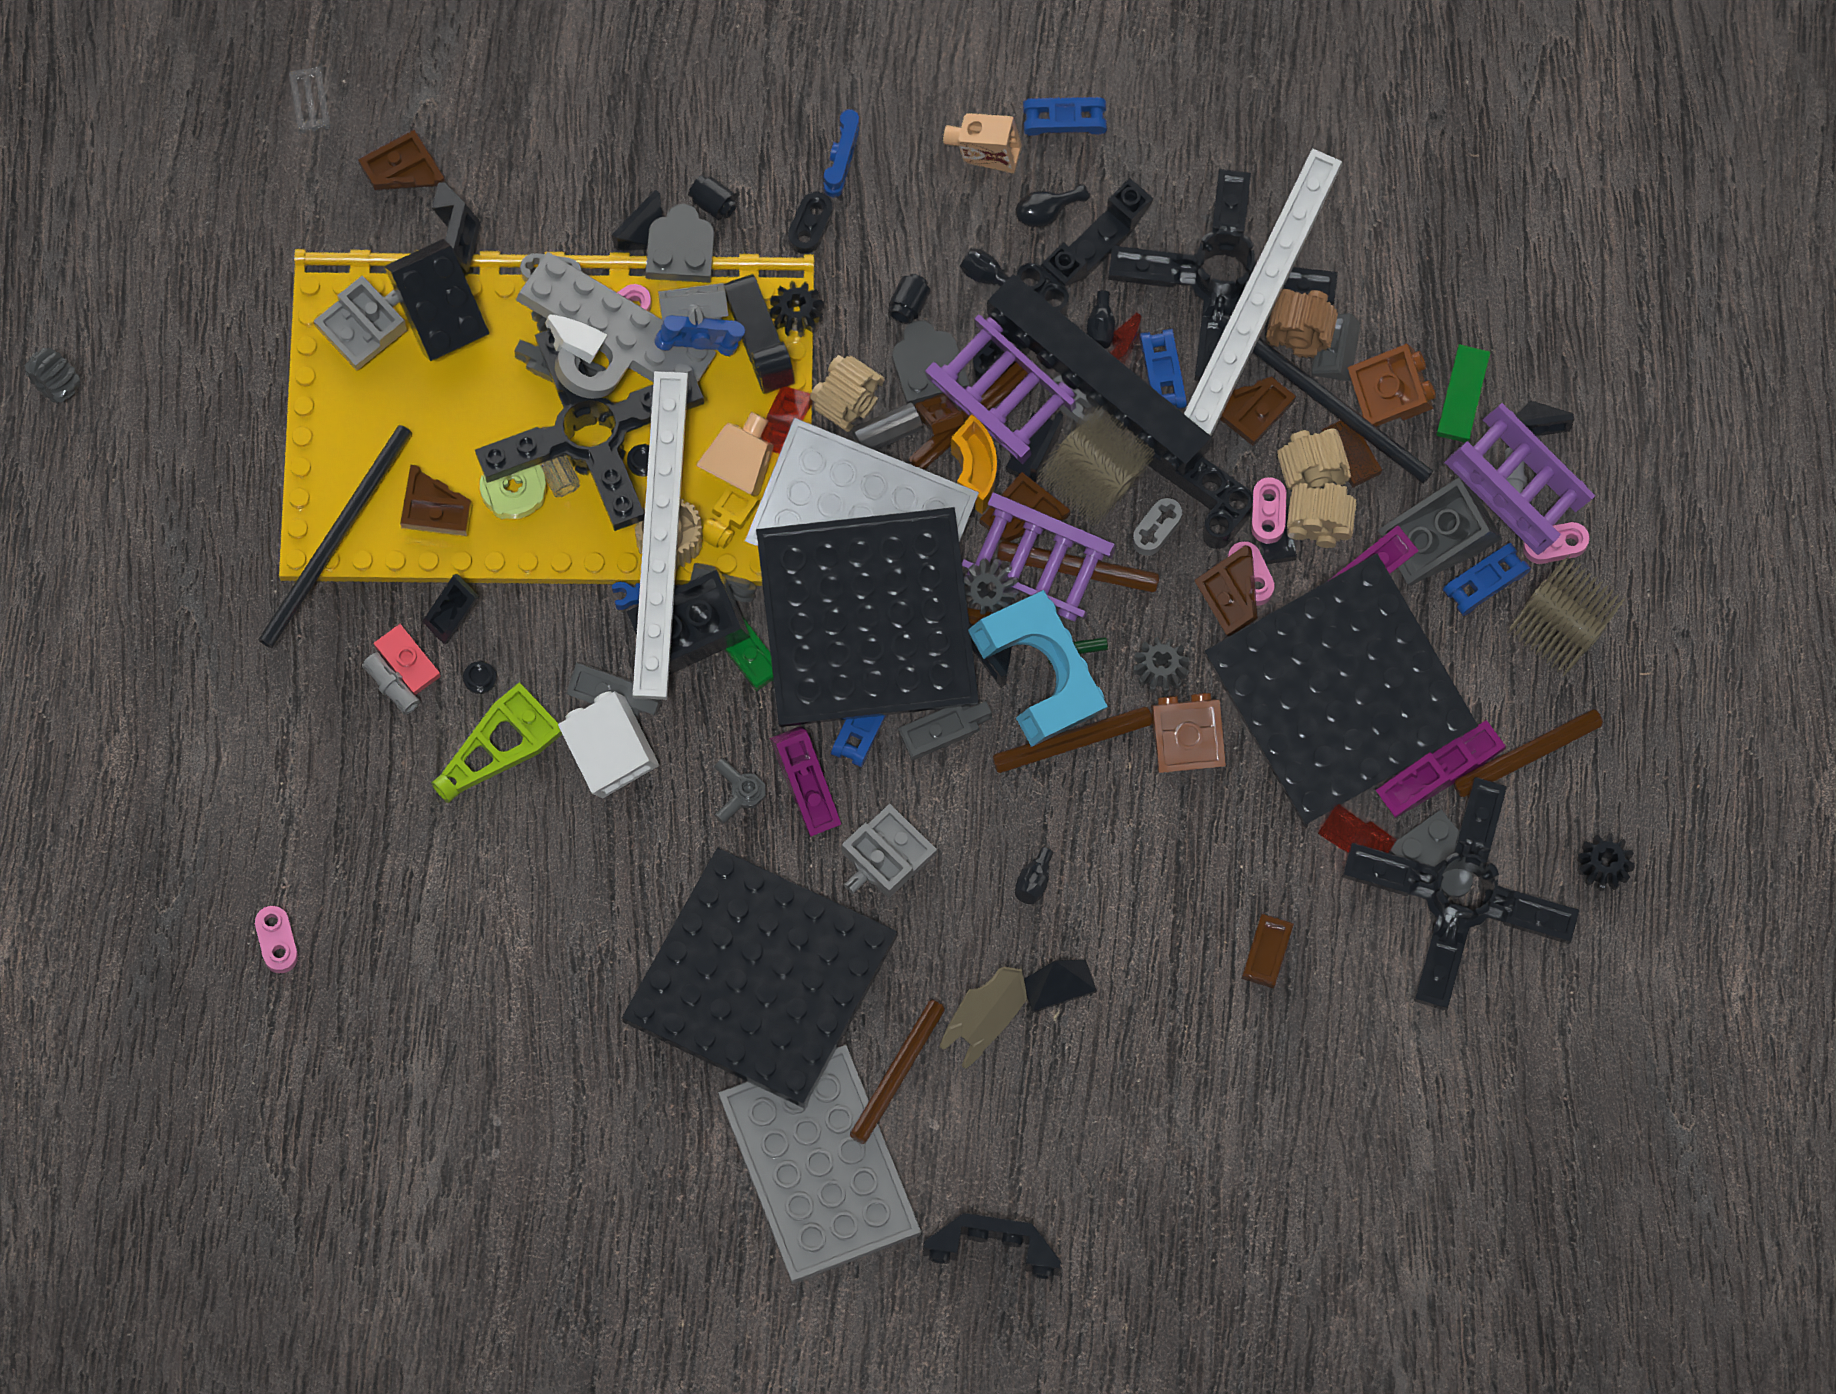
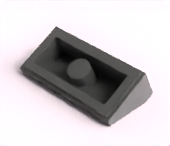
M1351 313L1338 314L1331 347L1320 352L1317 351V355L1314 357L1311 373L1313 376L1351 381L1347 367L1354 365L1360 332V322Z

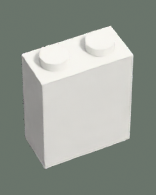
M615 691L600 694L594 699V704L585 709L578 708L569 712L565 716L566 720L558 724L591 793L598 797L604 798L660 766L626 697Z

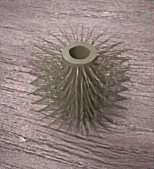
M1101 416L1097 420L1093 417L1090 420H1085L1078 429L1076 426L1073 432L1071 428V433L1065 437L1066 439L1062 444H1055L1060 445V447L1056 450V456L1051 460L1054 465H1051L1046 471L1050 472L1053 468L1054 474L1050 480L1056 477L1058 479L1055 482L1060 481L1062 477L1063 479L1065 478L1060 489L1063 486L1068 487L1064 493L1069 488L1071 489L1066 499L1072 493V490L1074 492L1071 497L1073 496L1071 501L1075 498V502L1076 499L1081 498L1076 508L1082 502L1081 500H1084L1081 506L1083 505L1081 510L1086 506L1085 510L1087 509L1084 515L1087 512V516L1090 513L1093 515L1089 522L1096 515L1095 513L1099 508L1103 513L1114 502L1116 504L1119 499L1121 502V498L1127 494L1130 487H1133L1134 481L1137 480L1135 478L1142 468L1139 465L1143 464L1147 459L1143 458L1147 449L1142 454V457L1140 455L1143 450L1139 453L1137 451L1138 448L1133 449L1131 453L1130 451L1128 452L1132 442L1129 445L1126 443L1129 437L1126 441H1122L1126 432L1121 437V444L1119 445L1118 439L1122 433L1118 437L1116 436L1117 431L1113 434L1111 433L1110 436L1109 434L1107 435L1111 425L1106 429V423L1104 425L1101 424L1098 428L1097 422Z
M1570 555L1563 559L1553 573H1550L1551 576L1545 579L1527 601L1526 607L1519 613L1520 615L1508 630V633L1511 632V629L1515 628L1521 622L1520 620L1527 615L1513 636L1518 635V632L1523 630L1526 624L1531 621L1525 632L1521 635L1522 637L1518 640L1520 642L1533 629L1536 623L1540 622L1525 642L1524 646H1526L1540 632L1539 630L1542 629L1544 624L1548 622L1543 628L1544 630L1537 636L1530 650L1543 639L1549 630L1551 632L1545 637L1546 639L1540 644L1535 654L1540 652V649L1546 646L1558 630L1559 633L1552 639L1553 641L1547 646L1548 648L1541 656L1544 658L1548 654L1547 652L1561 639L1560 637L1564 635L1561 642L1547 659L1546 663H1548L1569 639L1570 641L1551 666V668L1554 667L1565 656L1570 647L1573 646L1574 648L1566 656L1558 670L1567 664L1580 647L1581 650L1569 664L1563 676L1594 645L1606 629L1608 622L1625 600V598L1622 599L1603 622H1601V619L1608 613L1619 595L1609 602L1598 618L1595 616L1606 604L1605 602L1610 598L1613 590L1606 595L1592 613L1590 612L1604 595L1603 593L1609 585L1599 592L1600 594L1592 600L1587 609L1585 608L1586 605L1596 594V591L1603 582L1600 581L1586 599L1581 601L1596 581L1594 578L1583 592L1581 591L1577 599L1573 600L1583 588L1582 586L1585 585L1592 572L1570 594V591L1577 585L1576 583L1581 579L1580 577L1586 569L1582 570L1564 592V588L1580 567L1577 565L1563 583L1561 582L1574 564L1575 559L1565 567L1561 574L1557 575L1561 571L1560 569H1563Z

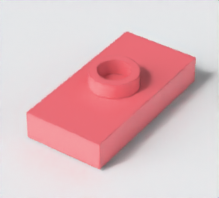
M401 624L374 642V647L395 673L399 672L403 677L402 681L414 695L441 677L440 672Z

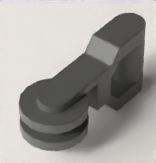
M695 563L690 582L717 570L716 567ZM722 574L727 579L728 584H730L735 600L741 602L753 601L756 591L754 583L743 578Z

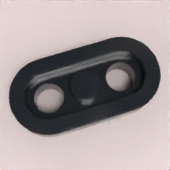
M811 192L801 200L788 231L789 245L794 251L808 254L818 248L833 212L832 201L826 194ZM815 208L820 209L822 211L818 215H814L811 213V211ZM808 236L810 240L808 242H801L799 238Z

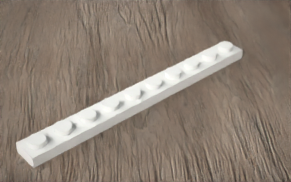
M1313 148L1184 413L1210 436H1212L1342 167V161Z
M654 371L633 698L667 700L688 390V373Z

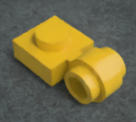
M729 484L713 507L712 513L718 516L717 520L715 521L710 518L702 530L705 542L715 548L719 546L723 549L726 548L734 534V531L730 530V524L741 530L758 505V499Z

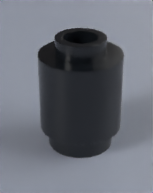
M700 175L688 192V196L693 199L692 202L716 220H721L723 217L729 218L738 205L735 201L736 193L712 176L707 178L705 175Z
M917 274L902 276L889 302L890 309L888 314L894 320L903 324H910L913 322V319L919 317L931 292L926 279Z

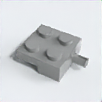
M363 276L338 294V301L314 320L315 327L356 371L407 331L405 320L393 309L399 303L395 290L383 297Z
M723 283L658 292L662 321L670 315L689 317L692 324L696 325L695 321L700 324L703 318L722 320V317L728 316Z
M889 804L868 824L865 822L842 844V853L854 864L857 870L843 885L847 890L849 889L851 894H854L856 890L868 881L877 886L890 898L937 854V849Z

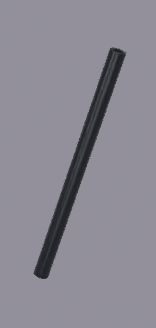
M1226 313L1218 323L1222 330H1225L1231 315ZM1259 337L1252 353L1424 484L1433 473L1432 469Z
M402 425L397 426L258 639L260 643L268 648H273L412 435L409 429Z

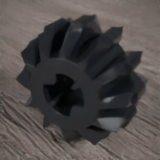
M793 281L790 282V289L788 290L779 286L777 289L778 296L770 298V305L773 307L769 309V314L772 319H775V328L785 327L787 337L792 334L793 330L797 331L798 336L802 337L805 328L814 333L816 330L815 323H821L823 320V313L820 311L824 309V301L818 299L819 291L817 289L808 291L809 288L806 281L800 288H796V284ZM793 307H800V311H794Z
M1612 833L1607 835L1605 841H1603L1600 835H1594L1593 843L1585 841L1582 845L1584 852L1579 853L1577 856V861L1583 864L1578 869L1579 875L1589 874L1586 880L1587 886L1597 881L1599 882V891H1603L1607 883L1613 890L1618 889L1619 881L1627 883L1630 878L1628 872L1633 871L1635 868V863L1629 860L1634 854L1633 850H1623L1626 843L1625 839L1619 840L1617 844L1614 843ZM1602 858L1609 859V867L1602 865Z

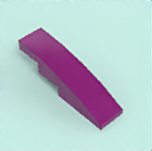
M1485 720L1477 728L1466 733L1461 738L1455 739L1433 754L1430 752L1376 789V793L1392 815L1397 818L1450 787L1457 778L1479 768L1506 750V746L1489 722Z

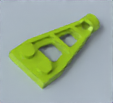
M519 682L491 706L442 774L432 781L431 784L438 795L445 802L449 803L461 792L540 754L563 734L555 719ZM501 722H509L523 737V741L520 745L508 751H498L490 742V736ZM481 746L493 758V761L481 770L473 772L465 764V760L477 747ZM449 778H454L457 784L453 785Z

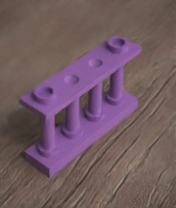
M978 314L974 319L976 327L981 331L948 366L944 364L940 367L933 362L925 370L928 380L968 416L971 414L975 416L1000 445L1020 463L1024 464L1032 455L1028 447L1031 443L1029 439L1062 404L1073 412L1076 408V403L1073 399L1075 393L1063 382L1057 385L1001 334L1003 329L991 317L985 320ZM991 339L1004 353L972 387L968 386L964 389L956 382L959 378L957 374ZM1015 361L1029 374L996 409L991 408L988 411L980 403L982 401L981 396ZM1039 382L1052 394V397L1020 431L1016 429L1012 432L1004 425L1006 422L1005 417Z
M1501 403L1483 419L1490 429L1473 447L1468 441L1465 442L1449 456L1445 463L1539 555L1561 535L1553 525L1570 507L1574 512H1577L1591 501L1595 495L1512 411ZM1501 438L1513 450V453L1496 470L1483 455ZM1524 461L1537 475L1519 493L1506 479ZM1547 484L1560 499L1543 517L1530 502Z
M993 492L988 505L995 509L993 512L995 518L975 565L979 566L980 561L984 558L990 563L1007 522H1011L1012 518L1015 517L1025 522L1023 526L1025 532L1010 564L1012 570L1008 577H1017L1019 579L1037 535H1041L1043 530L1055 535L1053 541L1056 543L1036 589L1021 583H1017L1012 587L1029 596L1044 590L1055 607L1059 608L1058 615L1074 622L1077 617L1086 619L1088 613L1079 609L1078 606L1098 560L1102 561L1104 556L1112 559L1117 546ZM1073 543L1085 547L1084 554H1086V557L1065 603L1049 596L1048 592L1068 547L1072 548ZM965 559L962 562V566L966 569L974 564Z

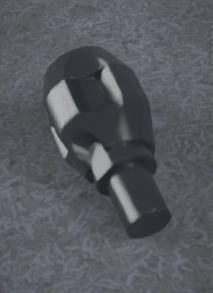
M970 248L960 264V268L965 275L977 283L992 284L994 286L997 284L1001 287L1010 278L1003 273L1004 270L1000 268L1001 266L996 259L984 250Z
M1101 290L1097 292L1096 305L1088 317L1086 334L1104 349H1107L1111 346L1114 339L1115 318L1109 306L1110 292Z
M1042 847L1037 858L1033 859L1032 862L1021 870L1015 887V896L1021 902L1035 904L1042 898L1049 881L1050 866L1048 864L1053 856L1051 849Z

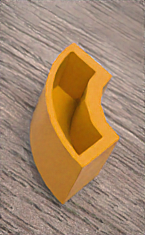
M971 414L964 422L965 424L951 438V453L959 461L962 469L957 484L979 492L975 501V510L983 514L995 490L997 455L989 432Z

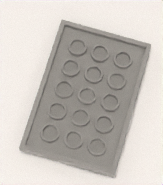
M794 418L745 541L758 546L756 529L951 507H955L960 541L979 492Z
M847 1045L836 1049L805 1108L797 1106L749 1082L718 1093L792 1284L921 1235V1230L879 1125H876L865 1144H860L850 1137L852 1129L869 1103V1100Z

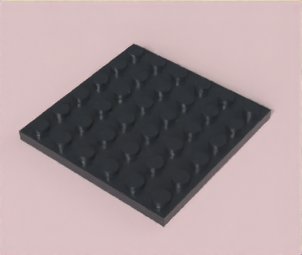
M955 507L756 529L779 727L979 704L971 635L968 631L970 627Z
M1378 553L1203 652L1304 826L1409 767L1428 753L1437 751L1478 727L1473 715Z
M717 847L625 1010L622 1022L797 1106L805 1108L898 936L897 931Z

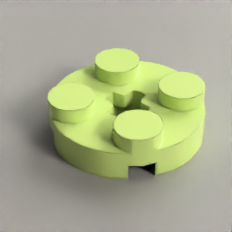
M539 464L489 483L486 482L484 474L480 478V492L483 502L500 519L526 517L541 508L544 503L547 488L546 479ZM514 479L516 483H522V487H519L518 491L514 493L506 491L504 488L508 486L509 480Z

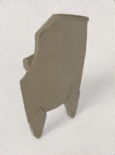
M999 968L989 982L980 988L969 989L940 1043V1048L946 1049L961 1036L970 1044L962 1063L963 1068L967 1069L982 1055L983 1051L1011 1022L1022 1005L1027 1002L1022 969Z

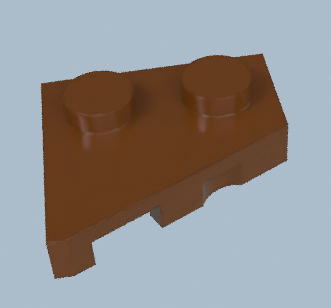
M415 130L358 159L361 169L374 190L438 186V183L445 182L444 176Z
M1270 376L1257 381L1253 386H1244L1233 390V394L1220 420L1254 446L1295 402L1296 396Z
M410 465L400 522L401 528L467 536L472 509L471 500L460 493L452 492L446 484L438 479L435 481L421 472V469L416 465Z
M1023 472L1001 495L1059 521L1067 519L1071 513L1069 508ZM991 507L980 518V524L987 530H990L995 518L993 515L995 509ZM1013 517L1011 522H1007L1000 540L1009 542L1022 537L1025 532V528H1023L1025 522Z
M1243 546L1194 580L1226 635L1232 636L1258 618L1253 554L1249 546Z

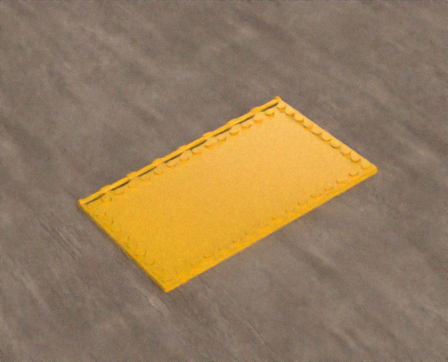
M295 249L279 566L280 581H296L397 426L402 425L409 429L412 435L316 581L448 583L453 575L458 574L466 583L614 584L616 582H626L629 585L640 583L642 554L639 553V548H637L636 524L614 531L590 471L588 475L579 474L575 471L576 464L573 467L566 455L539 464L545 474L547 488L543 505L532 514L519 519H500L483 502L480 492V478L483 476V472L476 457L475 449L535 427L541 429L552 427L555 425L558 414L564 408L554 383L533 374L526 369V363L515 358L514 350L520 339L537 347L535 334L540 333V331L537 329L538 322L532 320L531 313L533 310L516 301L520 290L526 282H524L521 275L500 274V267L521 268L520 264L527 255L500 254V251H480V254H473L470 267H480V274H468L465 278L490 334L430 361L422 354L399 302L393 309L405 320L407 331L356 371L315 327L314 320L338 301L337 295L361 276L383 297L388 295L394 288L387 273H371V266H385L411 253H371V250H350V253L306 252V249ZM549 252L554 256L574 259L580 264L581 268L610 269L609 276H588L616 293L631 284L645 287L651 296V309L649 312L660 319L662 317L658 299L659 291L719 283L724 284L754 274L769 311L773 307L770 305V298L778 296L777 289L779 286L788 290L790 289V282L793 281L796 284V288H800L806 281L809 288L808 291L814 290V255L804 254V258L759 257V254H739V257H713L712 270H739V277H711V283L655 280L646 279V276H630V269H646L647 256H630V253L610 252V256L565 255V252ZM306 265L350 266V273L306 272ZM759 270L804 271V278L759 277ZM632 301L633 303L637 304L638 306L641 305V303H640L639 301ZM727 303L728 316L722 317V320L734 321ZM793 307L794 311H800V307ZM785 327L776 329L780 342H784L791 360L795 380L793 385L763 394L742 339L738 342V347L731 356L722 355L718 350H714L716 354L712 362L698 381L705 404L686 410L680 499L684 500V504L687 502L690 505L693 504L695 510H698L702 530L710 518L715 521L717 520L718 516L712 513L713 507L730 483L696 465L727 423H732L743 428L750 413L754 412L769 420L760 438L770 442L774 447L758 496L752 495L758 499V505L741 530L730 524V530L734 531V534L724 549L720 546L715 548L705 542V537L702 536V546L699 555L695 559L691 558V563L685 562L684 567L679 565L678 569H676L675 585L689 583L694 564L701 563L716 567L721 574L743 578L754 583L756 586H762L758 546L746 542L745 539L793 419L797 418L812 425V400L810 395L812 392L813 332L806 328L802 337L798 336L795 330L787 337ZM599 350L592 362L607 369L609 360ZM628 368L616 388L602 398H606L615 404L626 400L631 392L653 385L654 382ZM597 418L595 425L585 426L578 431H574L575 434L570 441L584 447L600 445L612 435L611 430L613 426L609 429L606 426L599 425ZM651 423L626 432L623 442V450L626 453L622 461L642 508H645L647 476H637L629 470L627 455L637 445L650 444ZM410 465H416L421 469V472L435 481L438 479L446 484L452 492L460 493L471 500L472 509L467 536L401 528L400 522ZM514 479L508 481V486L504 489L514 493L518 491L519 487H522V483H516Z

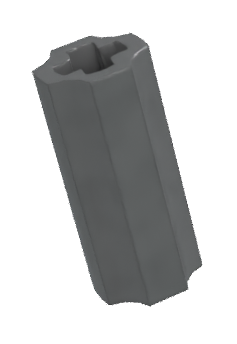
M910 402L853 427L852 435L858 444L877 450L921 431L923 425L915 406Z

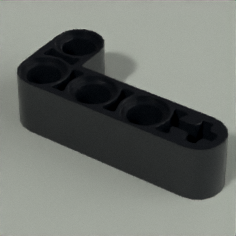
M1029 262L1021 265L1017 270L1016 276L1022 281L1026 279L1036 280L1038 283L1029 287L1046 301L1051 299L1060 301L1062 304L1055 306V308L1066 316L1069 303L1068 290L1037 263ZM1004 327L1002 328L1001 334L1008 341L1014 343L1017 346L1016 348L1025 356L1031 351L1029 348L1023 349L1013 340L1012 334ZM991 339L973 357L972 376L975 382L1004 353ZM1014 361L1003 373H1005L1016 362Z
M754 274L724 283L726 300L734 321L741 323L745 328L742 341L763 394L795 384L788 351L784 342H780Z
M1154 451L1145 460L1150 468L1211 510L1205 519L1203 528V540L1209 547L1213 549L1225 548L1248 521L1253 506L1252 492L1204 457L1185 476L1177 470L1173 472L1165 467L1161 462V457ZM1208 482H1213L1217 484L1219 488L1217 490L1210 491L1207 490L1203 485ZM1233 501H1240L1246 507L1243 509H1235L1230 505V503ZM1220 525L1226 529V532L1216 534L1210 528Z

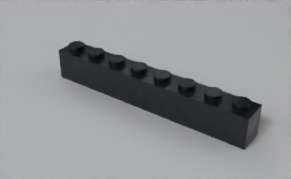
M1013 274L987 300L988 318L991 317L1002 328L1004 327L1010 332L1013 340L1023 349L1029 348L1033 351L1044 367L1047 369L1053 368L1062 375L1061 378L1067 386L1073 390L1079 389L1085 394L1087 401L1093 407L1095 406V409L1099 410L1101 408L1106 413L1108 412L1112 416V422L1116 423L1119 429L1124 431L1126 428L1134 436H1137L1136 440L1141 447L1143 446L1147 451L1154 450L1161 457V462L1173 472L1177 470L1185 476L1210 449L1212 437L1016 275Z

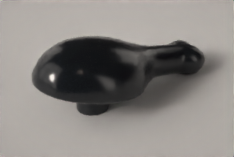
M1079 184L1074 190L1064 193L1049 191L1031 192L1018 202L1015 215L1022 224L1027 226H1047L1057 219L1066 205L1076 201L1085 202L1090 198V193L1084 184Z

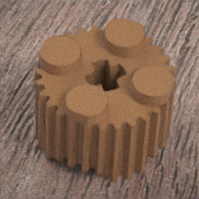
M1282 289L1271 313L1266 335L1267 341L1275 347H1278L1280 343L1281 346L1285 345L1286 348H1292L1294 350L1293 354L1298 357L1314 358L1317 355V351L1320 352L1331 347L1338 316L1337 309H1334L1335 306L1327 302L1328 295L1323 292L1314 290L1310 291L1309 295H1307L1306 293L1300 294L1292 290Z

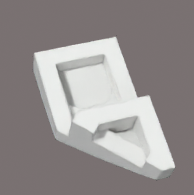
M549 314L545 322L546 327L551 329L555 342L553 345L556 351H560L562 347L590 364L607 337V334L589 325L558 315Z

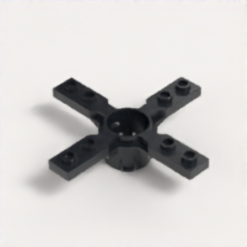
M1219 169L1212 232L1203 236L1201 239L1203 245L1200 244L1198 251L1194 255L1112 245L1108 280L1172 288L1177 284L1191 286L1195 295L1204 301L1194 381L1201 380L1224 332L1218 326V323L1226 313L1232 315L1257 264L1254 249L1251 251L1254 244L1247 236L1244 237L1251 178L1250 172ZM1227 255L1242 263L1247 272L1242 277L1236 279V283L1234 281H1221L1214 278L1210 282L1211 276L1201 266L1204 265L1207 259L1213 256ZM1293 267L1283 289L1292 290L1295 293L1299 292L1300 294L1306 293L1307 295H1309L1310 291H1320L1327 294V302L1334 305L1338 272Z
M551 329L535 334L536 342L564 408L558 414L555 425L546 429L535 427L475 449V454L486 482L489 483L566 455L573 467L576 464V472L588 475L590 471L614 531L644 521V511L622 461L626 453L623 450V442L626 432L651 423L653 385L631 392L626 400L615 404L602 397L592 399L578 396L565 388L556 375L555 360L559 351H556L553 345L555 339ZM580 362L578 365L579 371L587 376L583 364ZM693 371L686 372L688 373L686 410L705 404ZM597 418L599 425L606 426L609 429L613 426L611 430L612 435L600 445L584 447L570 441L575 434L574 431H578L585 426L595 425Z
M1477 777L1473 779L1456 841L1455 852L1435 867L1355 843L1350 845L1342 874L1343 878L1400 895H1412L1426 900L1430 912L1437 918L1427 948L1414 1002L1444 1011L1448 1009L1469 928L1480 925L1487 918L1500 921L1505 926L1566 944H1570L1572 941L1579 909L1498 886V879L1495 880V877L1499 875L1496 866L1493 863L1486 866L1507 786ZM1453 869H1464L1476 874L1483 882L1485 888L1483 906L1476 908L1474 911L1457 904L1447 906L1449 900L1444 895L1443 890H1440L1444 878L1442 874Z

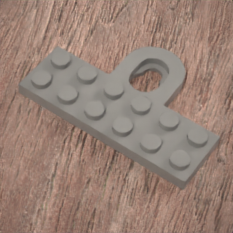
M549 252L546 253L516 298V301L546 319L549 314L558 315L579 321L607 334L599 350L608 358L609 366L606 370L597 372L595 376L589 377L582 374L578 368L581 362L580 358L562 347L556 357L555 372L559 381L569 391L581 397L593 399L607 396L616 388L628 368L654 382V371L681 373L693 371L698 383L716 354L712 349L698 350L673 346L670 350L666 351L659 349L655 345L654 340L659 330H661L662 319Z

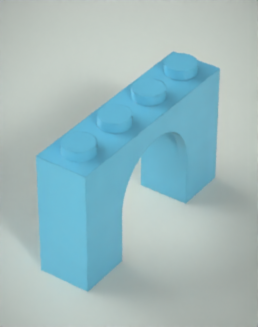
M1044 590L982 618L968 629L983 659L1014 645H1029L1044 653L1052 663L1056 674V687L1052 697L1029 707L1016 717L1031 747L1095 717L1108 707L1104 701L1102 690L1093 681L1086 661L1080 657L1072 642L1070 632L1064 628L1057 615L1054 603L1048 598Z

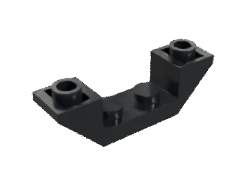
M1129 178L1108 198L1107 210L1070 246L1063 242L1041 263V266L1064 286L1087 278L1112 253V245L1119 246L1130 236L1154 198Z
M440 182L433 199L432 209L448 227L445 241L452 246L463 274L467 276L481 221L445 182Z
M962 1213L926 1239L923 1245V1256H928L929 1261L948 1264L950 1260L957 1261L961 1234L967 1235V1239L975 1242H987L988 1238L1002 1240L1001 1244L1009 1247H1021L1022 1243L1029 1244L1025 1271L1032 1272V1276L1039 1279H1052V1275H1060L1061 1260L1035 1226L1028 1222Z

